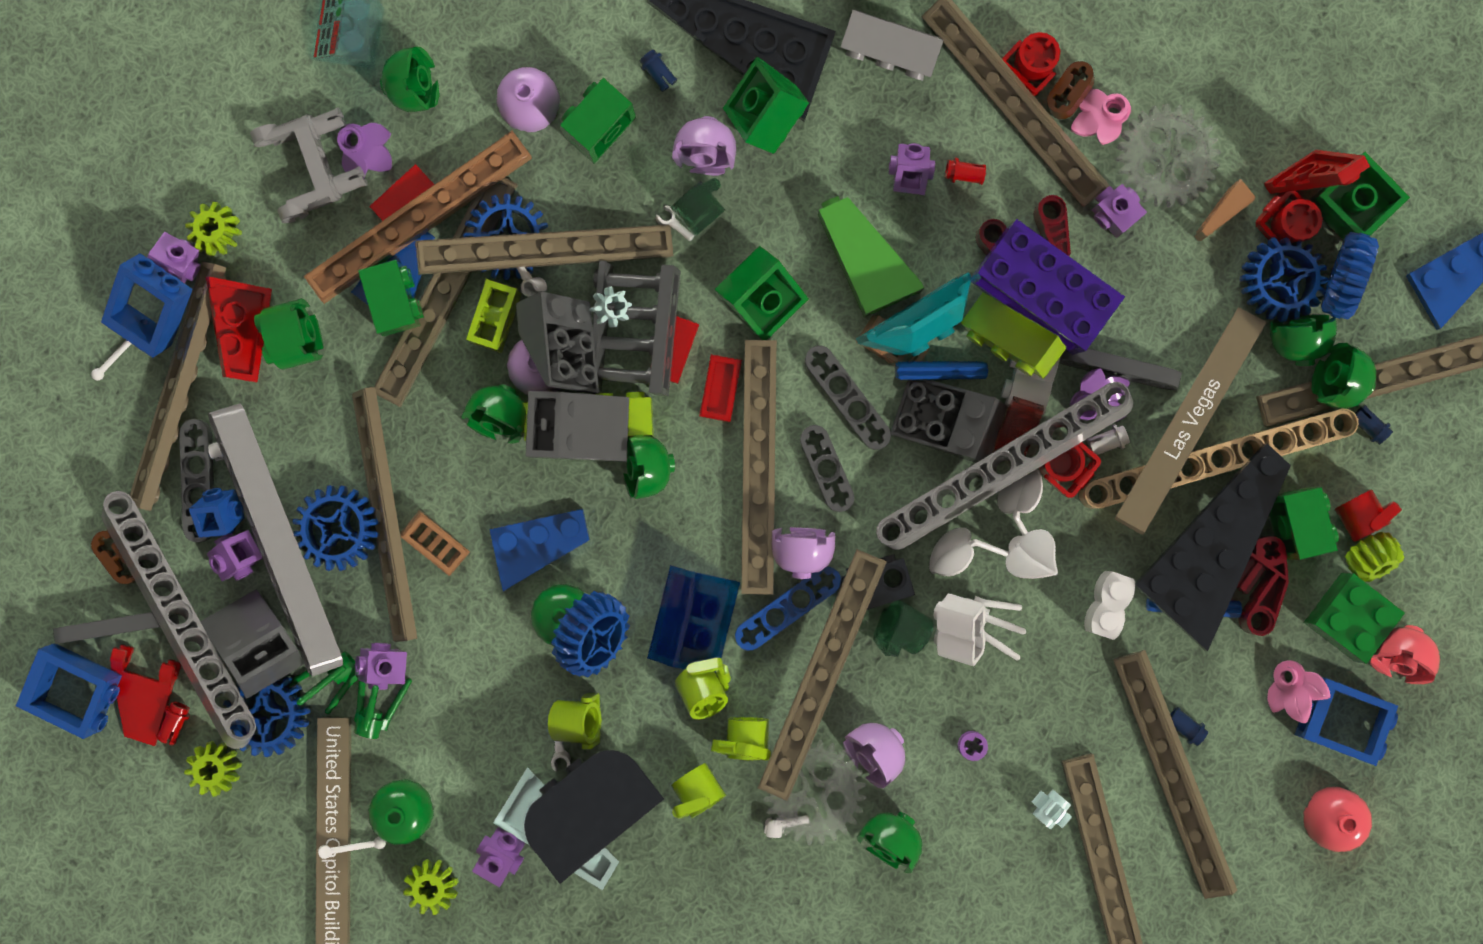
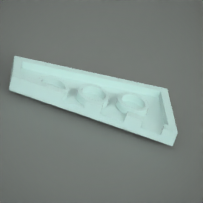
M528 767L493 823L529 845L524 830L525 817L531 805L542 796L539 789L544 784ZM604 848L574 873L603 890L619 861Z

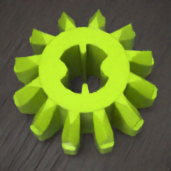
M212 202L209 208L206 204L202 203L199 206L200 214L194 211L189 212L190 216L194 218V222L185 224V228L192 231L187 236V240L192 243L196 242L194 248L198 249L199 252L206 251L207 255L213 257L217 250L223 255L227 254L226 244L232 247L237 246V242L232 239V236L242 234L240 229L235 228L239 224L240 219L237 216H231L232 209L225 206L221 208L218 202ZM215 224L218 225L217 230H213L211 233L208 232L209 227L213 228Z
M1378 532L1373 536L1369 535L1366 539L1360 540L1357 545L1352 546L1345 556L1351 573L1357 575L1364 582H1372L1386 574H1390V571L1398 568L1405 557L1400 543L1390 532Z
M214 741L207 742L205 748L201 745L195 747V756H189L186 759V762L192 768L185 770L184 774L187 776L193 775L194 778L190 781L189 786L194 787L199 784V794L204 795L210 791L213 797L220 795L221 790L225 792L231 790V782H236L240 778L238 773L233 770L242 766L241 762H232L231 760L237 755V751L233 750L226 754L227 745L223 742L217 747ZM212 764V767L216 765L218 772L213 774L214 771L209 772L208 765Z
M425 859L422 862V868L414 865L411 868L413 875H407L404 879V882L411 887L406 888L403 891V895L414 897L409 902V907L412 908L419 903L421 905L419 909L420 914H425L429 907L431 913L437 915L440 907L447 910L451 906L449 899H455L458 895V892L451 888L459 883L458 878L448 879L453 868L448 867L443 872L441 870L442 860H437L432 868L430 860ZM428 881H430L431 886H437L433 894L431 889H425L424 887Z

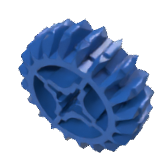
M504 194L503 204H500L498 197L493 195L491 196L492 207H489L487 202L482 200L479 205L484 212L481 214L475 209L470 212L477 221L476 223L469 220L465 222L466 227L474 230L473 233H464L463 238L497 236L499 233H504L502 229L506 228V222L510 235L528 234L514 227L512 212L518 214L527 222L531 233H540V230L548 228V223L545 222L538 225L536 220L543 213L538 211L532 216L529 213L534 206L532 202H529L525 208L520 207L522 203L521 196H517L514 204H510V194ZM502 211L499 229L481 232L482 225L488 216ZM525 267L529 273L534 271L533 267ZM516 268L495 269L491 272V278L494 279L498 276L499 270H503L504 280L510 279L511 270L514 271L517 279L521 278Z
M1350 232L1346 235L1325 289L1327 292L1322 299V312L1339 319L1340 317L1350 319L1355 314L1376 260L1379 248L1377 239L1369 237L1370 235L1364 233Z
M1274 237L1268 240L1267 245L1264 243L1257 245V252L1252 251L1247 255L1251 262L1244 263L1241 268L1249 274L1240 276L1239 280L1249 284V286L1241 290V293H1251L1252 298L1247 300L1249 306L1256 302L1259 304L1255 310L1256 314L1259 315L1267 309V320H1273L1277 316L1279 322H1286L1288 317L1291 320L1300 319V313L1304 316L1309 315L1311 307L1320 305L1321 302L1317 296H1323L1327 292L1320 285L1327 283L1329 278L1320 275V272L1326 270L1327 266L1323 264L1318 266L1316 261L1321 258L1322 254L1317 253L1312 256L1310 252L1313 245L1308 244L1301 248V241L1291 245L1289 238H1283L1279 243ZM1284 255L1296 260L1302 268H1294ZM1271 257L1270 277L1262 281L1263 267ZM1280 276H1296L1287 283L1282 284L1281 281L1272 283V281L1279 279ZM1306 278L1305 291L1302 297L1297 300L1296 295L1299 294L1298 283L1301 279ZM1265 290H1273L1278 293L1280 300H1284V303L1271 298Z
M329 485L326 488V495L321 489H316L314 491L316 500L306 496L304 501L308 508L299 506L296 509L298 513L303 515V518L293 519V524L301 525V531H294L293 534L295 537H302L303 541L297 543L299 549L308 548L303 558L308 560L315 556L313 561L315 567H320L325 561V569L327 571H332L335 563L338 570L343 571L346 570L347 562L351 567L358 566L356 555L362 560L368 558V554L363 550L364 547L370 550L375 549L376 545L368 540L369 537L375 538L380 535L379 532L371 531V525H379L380 522L377 519H369V516L376 512V508L369 507L364 509L363 507L368 504L369 499L362 497L356 501L359 496L358 490L353 489L347 496L348 490L346 486L341 485L336 493L334 486ZM337 501L343 503L341 509H337L331 517L318 513L322 507L329 503ZM351 510L358 517L360 525L359 534L350 526ZM313 522L322 531L321 547L317 544L313 535ZM325 522H340L341 525L339 526H342V531L346 534H332L333 530H330L331 525ZM341 539L355 543L348 551L342 554L335 555L329 553L331 548L335 547Z
M593 591L590 595L584 593L581 600L575 599L573 606L570 609H565L566 614L562 619H558L560 625L553 631L556 637L551 642L554 646L552 654L556 657V662L572 675L585 676L587 678L592 673L597 675L601 667L607 668L611 659L616 660L615 655L618 650L623 649L621 644L628 638L625 632L630 627L627 623L630 615L626 613V607L610 594Z
M291 676L285 677L282 682L279 679L259 691V696L256 697V704L249 711L255 720L258 734L261 737L253 734L250 742L245 747L240 748L241 751H245L251 746L252 756L259 755L261 750L264 757L272 756L273 750L277 755L285 752V746L291 749L296 745L294 738H303L304 733L298 727H307L309 725V721L301 718V715L309 714L310 708H301V706L297 705L296 702L299 698L296 693L301 691L302 686L298 684L290 688L289 686L293 679ZM238 686V688H239L238 691H239V693L241 694V696H242V698H243V700H244V702H245V701H246V697H245V695L243 694V692L241 691L240 687ZM271 689L284 698L287 706H280L276 703ZM225 700L223 706L226 708L231 707V701ZM265 709V711L278 714L267 718L266 716H261V714L254 713ZM289 717L284 732L279 737L273 739V731L276 730L277 720ZM241 725L230 727L231 730H234L236 736L242 737L247 735L246 729Z

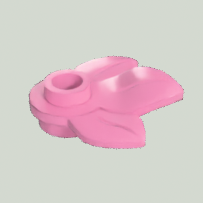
M1091 89L1079 106L1082 112L1073 121L1071 131L1083 137L1097 135V139L1102 145L1111 143L1119 137L1122 123L1130 116V103L1121 94H1110L1107 96L1098 89ZM1116 108L1120 113H1111L1109 109Z
M1287 660L1276 666L1273 674L1275 682L1268 689L1267 700L1273 713L1285 709L1292 719L1301 723H1307L1311 714L1312 700L1329 699L1331 695L1326 682L1318 673L1307 672L1298 662ZM1286 671L1291 672L1293 676L1291 682L1285 679Z

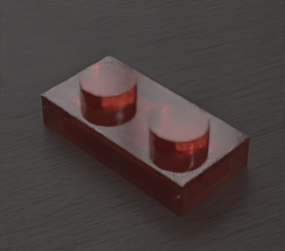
M1013 396L992 453L1037 427L1044 412V405ZM1029 445L1028 447H1026V449H1025V451H1024V456H1025V457H1026V454H1027V452H1028V449H1029L1030 445Z

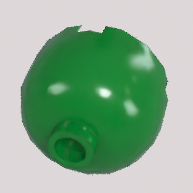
M418 46L404 48L395 52L385 61L380 79V87L389 101L400 110L422 112L435 107L438 103L440 96L439 83L437 80L432 85L430 68H435V65L427 51Z
M1327 314L1300 315V319L1291 320L1287 324L1279 322L1278 319L1270 322L1272 346L1283 358L1295 361L1296 366L1314 365L1315 359L1326 356L1336 341V317L1329 320V315Z
M1338 343L1332 347L1329 352L1331 355L1326 361L1319 360L1312 376L1311 389L1313 394L1318 395L1316 400L1320 403L1335 408H1352L1362 403L1374 391L1376 367L1371 357L1358 347L1349 343Z
M501 384L499 387L489 386L476 391L468 401L461 417L462 419L467 417L469 419L467 426L480 435L496 440L494 433L509 438L507 443L513 444L518 443L523 436L526 410L524 402L516 395V390Z
M643 435L628 437L627 474L623 473L629 496L634 499L657 495L665 489L670 480V473L675 471L673 454H668L666 447L655 437Z
M568 584L553 585L542 591L535 599L531 610V623L537 636L546 644L552 645L551 642L556 637L553 631L559 627L560 622L558 619H562L565 616V609H570L575 599L581 600L584 592L580 588Z
M408 779L392 781L383 785L373 796L368 809L369 823L373 832L385 842L393 845L411 843L419 839L431 825L434 816L431 797L428 791L419 783Z
M888 812L875 815L867 821L857 836V841L860 844L864 839L873 847H867L866 850L895 869L900 864L906 866L905 873H912L922 854L923 843L920 833L913 827L915 821L903 812H899L897 816Z

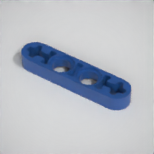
M827 566L820 572L811 573V578L803 579L744 621L735 632V640L738 646L747 651L757 649L834 594L841 584L839 572ZM822 572L827 575L833 573L835 578L832 580V584L834 586L831 589L823 586L817 590L822 596L816 599L813 591L805 584L812 580V584L815 586L821 581L819 575ZM797 590H805L810 596V602L804 608H797L792 603V595ZM777 608L783 612L784 621L781 625L773 627L767 623L766 614L770 609ZM760 617L763 626L770 633L764 636L763 631H760L755 635L756 642L754 644H751L749 641L743 643L741 641V638L744 636L742 630L747 627L751 631L759 625L754 620Z

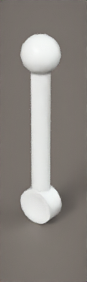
M126 340L100 368L92 370V378L97 381L103 379L104 372L132 343Z
M377 837L374 841L330 848L327 845H322L318 849V855L322 859H326L334 853L371 847L382 849L385 847L386 842Z

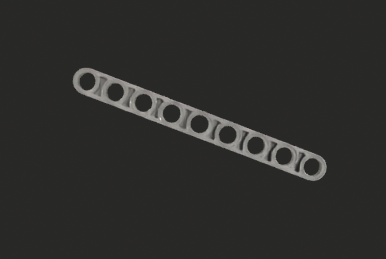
M1111 382L885 517L879 522L876 529L878 539L893 550L903 549L1131 412L1133 399L1129 389L1120 382ZM1117 393L1125 395V400L1121 405L1111 406L1108 404L1112 395ZM1092 410L1097 413L1093 422L1088 424L1080 422V417L1084 412ZM1065 427L1068 429V434L1063 440L1056 441L1052 439V434L1057 428ZM1031 444L1039 445L1040 449L1036 456L1032 458L1024 456L1026 447ZM1002 461L1011 462L1009 472L997 474L999 463ZM976 477L983 478L982 487L977 491H970L969 484L971 480ZM947 494H955L954 504L951 507L943 508V497ZM921 510H927L928 517L926 521L922 524H915V515ZM899 526V537L896 540L889 541L887 537L889 530L892 527Z
M235 404L208 413L212 431L309 675L314 677L342 666L343 659L242 404Z
M122 491L111 492L105 497L101 517L105 527L223 742L232 749L245 747L250 742L256 729V723L133 499L129 494ZM114 506H120L126 512L114 514L109 509ZM135 533L141 539L133 542L127 540L124 535ZM150 560L156 566L151 569H145L141 567L139 562ZM165 587L171 594L159 596L154 592V589ZM180 614L185 618L186 622L175 624L169 619V616ZM190 641L196 642L201 647V650L190 652L185 648L184 644ZM203 669H210L216 674V678L206 680L201 677L199 672ZM226 697L231 701L232 706L221 708L215 703V699ZM241 725L246 729L247 735L242 737L236 736L231 732L230 727Z

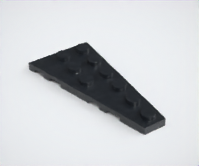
M647 0L648 4L741 75H745L755 58L758 57L789 79L800 89L809 102L803 115L799 118L805 122L836 31L747 0Z
M1268 443L1263 444L1135 582V587L1204 651H1208L1291 467Z

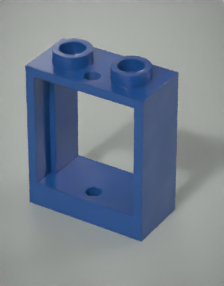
M139 253L120 264L101 323L154 358L173 344L193 289L155 264L151 259ZM135 283L164 302L157 323L128 304Z
M54 643L38 649L16 707L85 739L101 732L107 724L108 715L106 713L110 704L116 700L120 692L118 684L122 675ZM58 667L96 685L83 719L45 701Z
M1322 677L1330 690L1331 697L1325 700H1312L1311 714L1308 722H1299L1294 735L1377 766L1378 760H1381L1386 753L1387 744L1385 741L1388 733L1397 723L1398 714L1396 712L1398 705ZM1335 691L1380 708L1364 753L1319 736Z

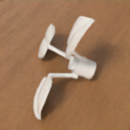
M1036 469L999 491L997 499L999 509L1005 514L1013 513V519L1022 533V536H1016L1010 541L1009 551L977 539L971 540L970 530L967 528H955L944 534L936 543L930 557V572L941 576H954L963 572L973 559V547L978 546L1005 556L1008 571L1016 577L1035 579L1057 575L1056 546L1053 536L1048 531L1042 529L1028 532L1020 519V512L1030 513L1036 508L1041 499L1043 481L1040 471Z

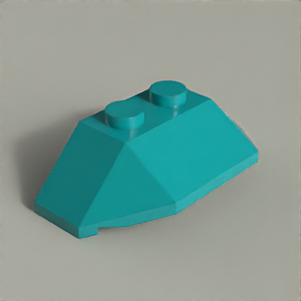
M968 272L953 278L856 338V341L860 345L899 356L911 353L914 357L930 348L928 345L929 341L934 338L940 341L955 332L953 326L963 320L971 284L970 273Z

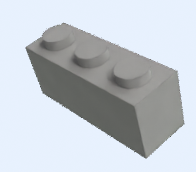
M853 9L841 48L847 49L846 56L861 61L864 60L865 56L877 59L876 66L892 71L894 66L907 69L906 76L923 81L924 76H932L944 39Z

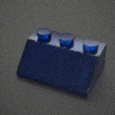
M670 565L647 659L670 667L687 669L690 663L712 658H722L740 582Z

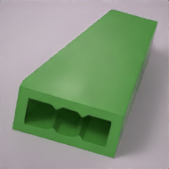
M839 196L821 204L823 208L818 211L819 220L864 318L922 292L924 289L922 282L848 197L840 200Z

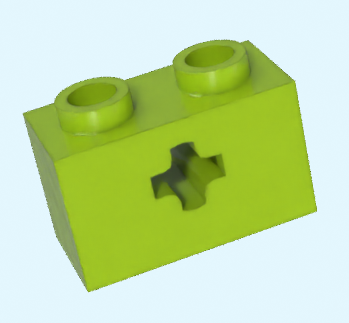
M486 279L466 340L474 345L502 354L517 310L516 303L520 301L522 295L518 289Z

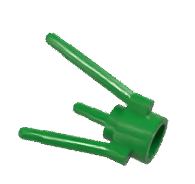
M344 651L341 654L343 665L327 671L328 675L299 698L296 702L297 705L301 706L332 680L337 684L344 681L345 683L325 709V713L330 714L351 685L359 679L355 674V660L351 655ZM306 670L293 677L290 686L310 677L308 671Z
M406 679L405 684L400 688L384 717H382V711L375 709L378 685L372 687L368 706L364 707L366 683L359 681L357 708L353 720L356 722L354 733L365 738L378 739L381 730L387 731L390 720L411 685L412 679Z

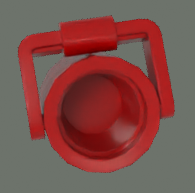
M1037 32L1027 36L1023 42L1019 40L1002 59L1035 97L1056 76L1057 73L1052 70L1059 61L1061 51L1054 37L1047 33ZM1016 52L1014 58L1015 68H1013L1007 61ZM1044 80L1037 88H1035L1030 82H1028H1037Z
M1289 191L1275 195L1262 209L1263 213L1255 222L1256 227L1268 240L1275 237L1280 243L1281 239L1289 238L1292 245L1300 241L1303 243L1315 236L1322 227L1323 217L1321 210L1315 203L1303 199L1297 191ZM1289 197L1293 200L1292 202L1281 208ZM1270 218H1272L1271 230L1265 224Z
M1081 442L1039 467V470L1044 476L1043 478L1065 497L1073 498L1094 477V472L1100 466L1101 459ZM1084 453L1092 459L1087 467H1085ZM1074 480L1068 490L1059 484Z
M1372 489L1334 509L1353 542L1391 524V520L1402 511L1400 506L1394 501L1382 507Z

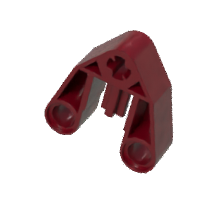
M1048 195L1037 204L1033 213L1035 223L1040 232L1039 235L1070 257L1071 250L1066 203L1059 196ZM1044 205H1051L1055 208L1057 212L1055 219H1049L1043 214L1042 209ZM998 219L985 221L976 232V243L986 256L995 243L985 239L984 230L994 229L1000 238L1007 228Z
M1259 536L1236 588L1248 595L1263 572H1266L1250 595L1249 601L1242 609L1241 617L1238 618L1240 628L1244 632L1257 636H1265L1273 631L1289 583L1285 544L1281 539L1273 536ZM1264 545H1270L1268 550L1271 552V556H1264L1266 554L1265 549H1263ZM1258 612L1262 617V623L1260 627L1254 629L1251 625V618Z

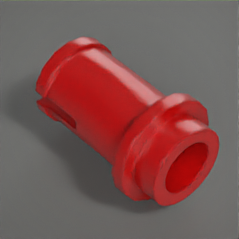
M959 158L947 161L945 179H950L951 183L959 180L983 185L986 165L960 162Z
M171 702L170 706H166L164 710L166 716L156 735V739L165 744L169 739V745H175L184 721L190 718L188 713L190 708L180 702Z

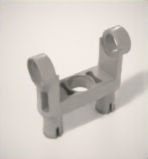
M339 107L316 117L304 115L278 126L276 124L263 125L250 132L255 147H265L273 143L274 146L297 138L315 190L289 199L285 205L277 209L282 223L295 222L297 217L303 219L309 215V211L339 201L342 198V194L368 185L367 179H363L365 174L360 166L337 176H334L330 169L320 139L323 134L346 127V121L342 120L344 115Z

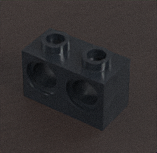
M895 554L880 558L887 561L867 610L915 595L904 558L896 559ZM889 569H896L900 573V581L894 587H888L884 582V574Z

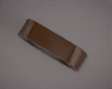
M1084 61L1072 63L1051 90L1047 98L1049 112L1054 118L1067 119L1071 117L1092 89L1095 77L1090 64ZM1082 73H1085L1086 80L1080 79L1074 86V75L1080 76ZM1067 94H1069L1067 97L1068 106L1062 105L1060 108H1057L1056 100L1063 101Z
M101 531L97 533L92 539L91 548L111 577L121 584L135 583L136 581L133 576L121 575L124 568L119 559L124 564L126 563L115 543H112L111 547L116 555L110 550L103 551L102 547L105 545L103 539H112L109 532Z

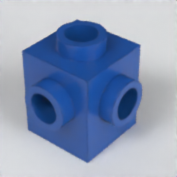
M221 488L209 489L203 492L202 497L189 508L199 538L228 535L234 532L235 527L245 519L243 505L239 501L235 489L224 491Z

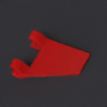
M121 644L119 648H113L110 664L112 671L122 675L118 684L120 692L117 696L124 737L155 746L157 743L156 735L161 728L166 714L164 710L168 706L174 683L178 678L182 665L180 662L169 659L168 663H162L159 671V680L127 671L126 668L131 660L134 647Z

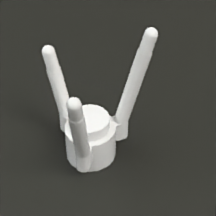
M975 596L973 600L983 603L985 607L1022 610V605L986 600ZM985 608V623L989 622L1010 631L1026 634L1025 628L989 615L990 609ZM985 632V640L1013 659L1020 660L1019 654Z

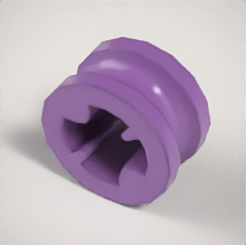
M967 731L959 738L958 750L967 760L978 761L986 755L988 743L979 732ZM975 737L979 738L980 741L977 742L981 746L979 752L973 750L971 754L966 753L968 748L964 746L967 740L973 741Z

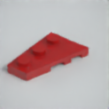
M1314 150L1265 182L1264 185L1270 194L1348 185L1358 180L1360 173L1370 166L1364 155Z
M208 276L206 277L222 376L258 382L264 341L262 334L258 332L255 326L254 316L261 314L263 309L270 306L272 289Z

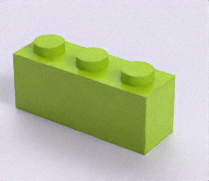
M982 292L961 321V324L968 331L966 337L980 347L984 343L992 348L990 351L1005 362L1010 358L1016 362L1015 367L1029 377L1034 373L1044 379L1066 349L1058 335Z

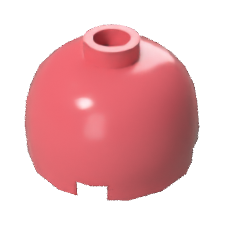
M1406 625L1394 628L1372 656L1370 663L1378 672L1391 678L1390 670L1405 676V683L1428 684L1434 681L1438 673L1440 655L1436 643L1421 628Z
M1326 787L1311 797L1312 799L1303 813L1304 826L1309 837L1321 847L1334 852L1352 851L1360 847L1369 837L1372 828V814L1366 802L1355 792L1342 787Z

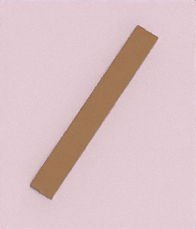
M512 130L307 273L304 278L325 304L360 279L358 270L382 264L531 160L530 153Z

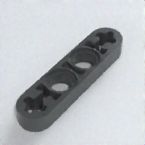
M820 345L810 348L805 357V365L808 371L864 445L872 450L884 448L891 438V432L886 423L827 347ZM815 352L818 355L826 354L827 358L824 362L829 370L832 365H835L838 369L830 373L824 381L819 376L825 373L821 366L813 367L811 365L814 359L812 354ZM839 376L845 379L847 389L844 393L835 394L830 390L829 382L832 378ZM861 402L865 406L866 414L862 419L856 420L850 417L848 407L851 403ZM871 415L876 419V421L870 423L875 430L881 428L884 431V434L881 436L883 440L881 444L877 441L871 443L868 440V437L871 435L868 428L865 427L860 431L857 426L865 423Z
M1087 349L1085 352L1074 355L1065 350L1060 356L1059 361L1062 365L1086 371L1101 368L1107 376L1118 375L1131 382L1165 390H1178L1182 375L1180 371L1092 349Z
M190 419L183 423L179 433L182 528L188 540L192 542H205L211 539L212 536L199 538L197 532H192V525L194 523L189 508L193 505L190 496L195 488L200 487L204 491L214 488L213 459L210 457L208 450L209 444H212V431L208 423L203 420ZM195 425L197 429L203 430V436L197 437V447H204V452H189L188 447H195V439L189 437V431H193ZM195 456L202 457L205 462V468L199 474H194L189 467L191 459Z
M153 612L53 628L55 644L157 628L160 625ZM178 614L169 616L173 623L179 624Z

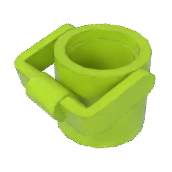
M721 658L690 663L687 669L678 675L675 680V686L689 715L693 719L709 718L719 713L726 706L728 697L725 692L729 690L728 683L731 680L728 666L723 664Z
M586 693L581 697V701L557 700L554 702L548 715V732L551 739L559 742L582 743V749H593L600 743L602 721L599 693Z
M759 717L728 718L727 741L713 739L711 751L727 755V758L768 761L771 757V751L768 749L769 719Z
M706 763L691 770L671 785L682 803L673 808L672 814L678 819L689 815L692 819L713 807V805L727 796Z

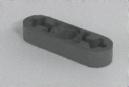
M811 425L804 429L801 434L800 443L827 506L835 512L846 511L854 502L852 488L827 431L821 426ZM810 431H814L816 435L822 434L823 439L819 442L822 451L828 447L831 454L821 455L813 461L811 454H817L814 445L806 444V440L810 437ZM827 459L834 462L836 465L834 476L824 478L819 474L818 465L822 460ZM839 476L843 480V483L837 484L841 493L847 492L848 498L844 500L845 505L843 507H840L838 503L833 504L831 502V498L835 496L832 486L826 490L823 483L835 481Z

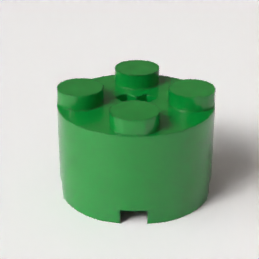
M303 298L265 308L261 311V314L254 316L255 326L258 332L262 334L265 344L262 347L263 357L267 364L274 363L281 370L318 361L323 356L318 354V350L323 349V339L315 314L308 315L305 308L310 307V305Z

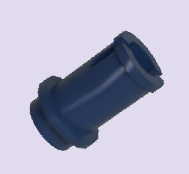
M653 49L639 60L642 64L641 69L642 71L646 70L659 86L661 92H664L669 86L662 76L671 85L675 84L678 79L661 59L662 54L657 53Z
M1364 404L1355 412L1358 418V426L1371 437L1369 439L1371 442L1375 441L1380 445L1393 433L1389 428L1391 424L1389 422L1385 424L1367 408V405Z
M1179 707L1174 708L1170 713L1176 731L1187 738L1186 742L1189 745L1193 743L1198 746L1204 741L1208 735L1204 723L1198 724L1181 711Z

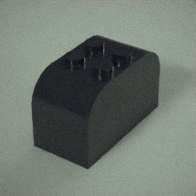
M606 750L594 754L585 762L579 757L565 769L568 774L560 782L553 778L539 789L542 796L529 808L524 823L526 839L559 884L664 800L637 763L627 754L615 750Z

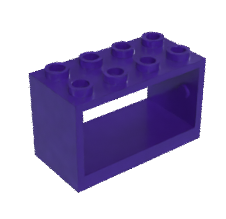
M1018 219L1006 228L970 278L971 283L989 296L1058 335L1066 346L1065 350L1071 355L1085 352L1125 298L1124 295Z

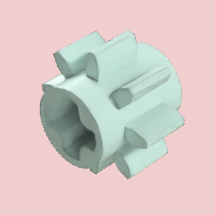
M607 287L604 289V295L600 293L593 295L596 303L594 307L590 308V311L595 312L598 316L597 324L608 320V325L612 328L617 327V318L621 321L629 319L625 313L627 308L632 306V303H627L624 298V290L614 294L613 288ZM607 304H614L615 310H608Z
M1053 789L1048 795L1040 791L1032 801L1037 807L1032 814L1049 829H1052L1055 824H1058L1063 829L1072 818L1066 812L1071 804Z

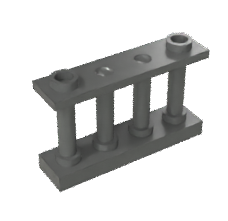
M599 261V269L595 270L593 277L594 287L597 288L596 294L604 295V289L612 286L655 289L658 292V303L653 308L631 306L627 308L625 313L629 319L652 320V323L655 324V334L650 339L607 336L608 320L597 324L598 316L594 312L593 337L599 391H602V381L605 380L643 383L649 387V393L669 396L681 271L674 265H661V272L657 273L656 276L613 273V265L606 261ZM607 304L608 310H615L614 305ZM605 350L649 352L652 355L651 368H648L647 371L604 368Z

